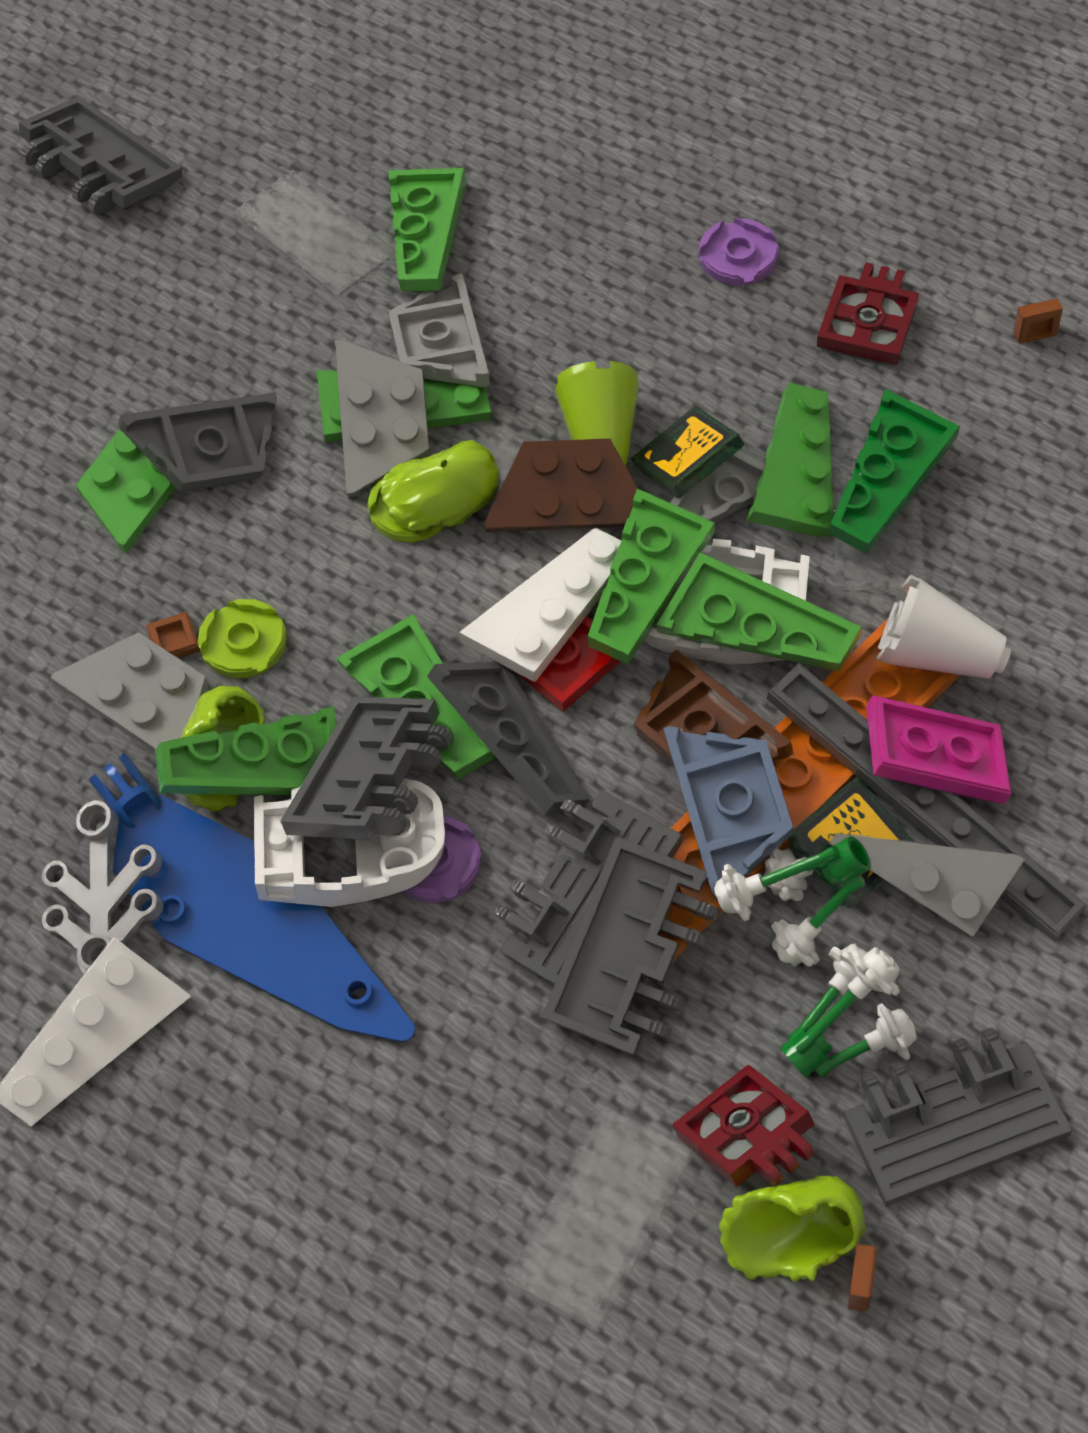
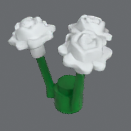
M849 836L836 845L809 858L802 857L796 859L790 849L787 848L782 851L777 848L770 854V858L765 861L764 876L758 873L746 878L730 864L724 865L722 878L715 882V895L718 899V904L727 914L738 913L744 921H747L751 914L750 907L753 904V896L765 892L766 886L771 888L774 895H779L783 901L788 899L800 901L803 899V891L807 889L805 877L812 875L813 869L820 867L824 877L831 884L842 883L844 886L813 918L807 917L800 925L789 924L781 919L779 922H774L771 926L776 934L772 947L777 951L779 959L784 963H790L793 967L798 966L800 963L811 967L820 961L815 951L813 940L821 931L820 925L850 894L865 886L861 875L871 869V861L864 846L853 836Z
M850 944L843 950L832 947L828 955L834 961L833 966L836 974L828 983L830 988L802 1024L787 1036L789 1040L780 1047L782 1052L805 1078L815 1070L823 1078L834 1067L869 1050L874 1053L885 1047L892 1052H897L904 1060L910 1059L908 1047L917 1040L915 1026L903 1009L891 1011L882 1003L877 1005V1013L880 1018L877 1019L876 1030L864 1035L865 1040L829 1058L826 1056L832 1047L823 1038L822 1034L857 998L863 999L871 990L895 996L900 993L898 986L895 984L900 968L885 951L874 947L869 952H866L856 944ZM842 995L843 997L821 1018L837 996Z

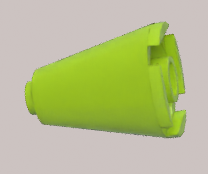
M596 361L585 362L562 371L557 376V384H555V394L571 440L611 439L626 468L639 390L637 371L631 366L620 362L610 361V368H597Z

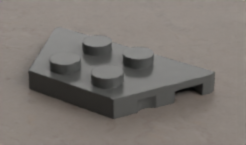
M275 392L120 415L118 426L179 492L250 481L261 478L267 456L266 449L270 440L271 422L277 402V395Z

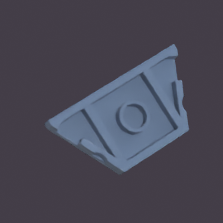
M665 727L663 729L704 868L707 871L714 900H717L714 887L715 882L722 878L724 865L730 864L737 872L747 876L794 834L792 821L765 740L746 737L731 739L726 734L707 732V735L680 732L679 727Z

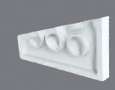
M597 528L592 529L459 632L460 642L536 682L601 598L603 589L607 586L610 568L615 554L618 553L621 540Z
M115 937L112 938L0 1082V1105L27 1125H34L188 1000L191 995Z

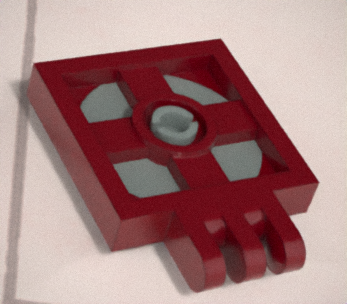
M866 262L860 279L839 275L817 336V347L898 365L919 300V293L902 289L906 271L897 269L894 280L891 281L888 280L890 267L881 266L878 277H873L874 264Z
M749 1064L672 1124L679 1139L736 1188L755 1172L771 1185L776 1186L783 1180L782 1174L775 1167L777 1164L791 1174L799 1167L797 1160L791 1154L792 1152H795L805 1161L815 1154L812 1146L801 1136L814 1126L809 1111Z

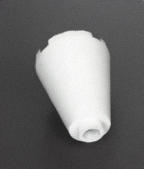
M912 575L907 578L901 588L902 591L907 592L905 601L895 602L878 646V649L882 651L876 656V660L889 665L990 679L994 672L1001 674L1004 671L1011 654V648L1005 646L1006 636L922 579Z

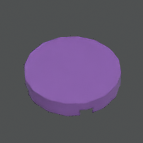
M738 218L734 219V223L725 225L724 221L716 223L704 233L699 243V260L705 272L719 282L730 285H750L763 280L774 271L779 260V245L776 243V237L772 230L760 222Z
M444 816L445 846L437 865L424 880L407 890L401 891L402 893L416 901L440 903L453 900L469 890L479 876L482 857L478 841L466 824L453 817Z

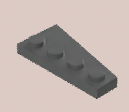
M498 662L435 664L427 675L429 680L545 815L565 813L560 808L565 799H569L582 807L585 806L589 800L588 796L509 668Z

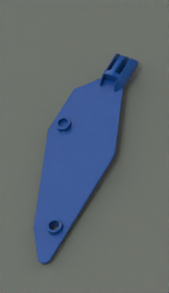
M123 753L118 758L138 786L130 788L112 763L103 768L122 794L118 801L115 800L113 794L96 774L89 778V782L118 816L119 822L112 870L117 876L127 865L132 851L139 845H150L162 856L160 870L153 876H142L129 893L133 896L138 890L150 889L161 897L163 901L162 913L159 917L152 920L151 923L165 941L340 1030L398 1042H407L414 1037L415 1025L321 906L258 899L255 886V848L253 840L158 794L126 753ZM151 854L146 855L141 860V867L146 866L150 862ZM152 898L144 901L141 907L142 911L150 908ZM355 989H367L363 998H351V994Z

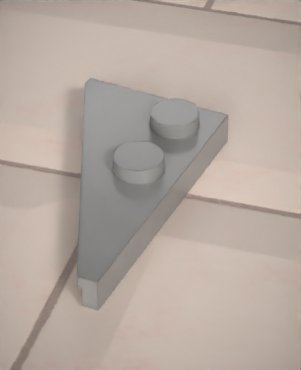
M723 442L693 467L670 503L716 524L754 503L756 497L755 489L765 464Z
M836 833L830 841L831 845H836L849 836L855 837L868 853L871 861L870 870L972 937L1025 860L1018 854L997 853L854 834Z

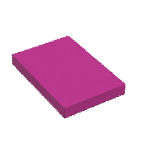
M872 695L866 705L873 775L1005 805L1011 796V787L1001 725Z

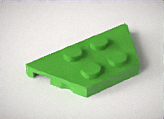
M120 429L76 484L80 496L91 507L97 519L108 530L116 541L117 546L123 552L129 550L176 488Z

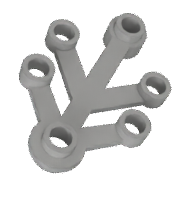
M102 801L86 803L79 810L76 817L78 830L90 839V890L75 878L74 871L62 861L56 860L48 863L42 872V880L45 885L55 892H63L90 915V934L75 924L73 913L62 905H52L42 915V925L46 930L54 935H61L77 949V963L83 974L86 973L112 938L115 937L124 944L144 920L152 921L156 919L163 910V901L155 892L150 889L138 890L131 898V907L111 928V913L142 876H153L160 870L162 856L150 845L143 844L137 846L130 855V861L110 884V839L117 832L118 816L114 810ZM106 819L104 825L96 830L98 823ZM151 854L150 862L146 866L141 867V860L146 855ZM63 870L62 878L58 882H53L55 874ZM152 898V905L150 906V908L145 911H141V907L144 901ZM63 914L62 923L52 927L54 917Z

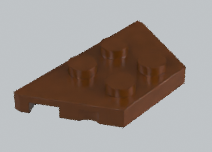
M611 439L526 441L522 443L485 520L486 532L624 527L627 518L630 516L633 499L638 488Z
M677 650L668 659L670 669L663 682H656L650 693L649 703L642 708L634 723L637 735L673 766V759L663 729L669 726L679 727L680 732L707 735V732L726 734L731 739L746 737L765 740L773 762L793 754L790 740Z

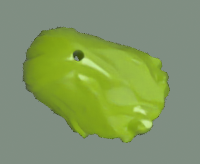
M474 440L462 441L427 458L413 459L394 466L381 480L382 501L387 507L388 515L396 521L397 525L408 528L413 532L426 530L429 526H437L440 523L443 526H458L495 498L501 484V475L495 456L485 446Z
M218 686L200 696L180 738L217 731L218 733L234 731L241 725L257 722V725H262L265 723L263 708L259 705L258 700L238 686ZM182 794L191 805H197L210 812H217L224 807H235L238 803L237 798L241 796L229 794Z
M816 1176L809 1180L760 1188L743 1195H736L732 1201L733 1206L725 1208L723 1218L719 1224L721 1231L720 1242L724 1252L728 1255L727 1260L730 1266L738 1271H742L748 1279H756L757 1276L770 1278L782 1275L784 1277H791L794 1283L801 1278L813 1281L818 1269L834 1263L842 1255L849 1254L866 1233L863 1206L857 1192L837 1176Z

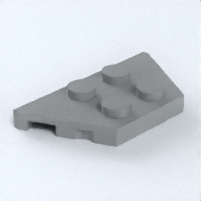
M463 274L451 277V286L436 295L434 291H425L413 301L403 303L388 311L398 360L422 369L423 379L480 387L490 386L489 372Z
M335 340L347 498L361 494L360 491L379 481L399 463L425 458L430 455L423 372L420 368L344 340Z
M139 632L55 672L50 677L56 686L154 752L160 742L178 739L182 736L183 730L194 712L197 701L201 695L207 692L209 686L203 674Z

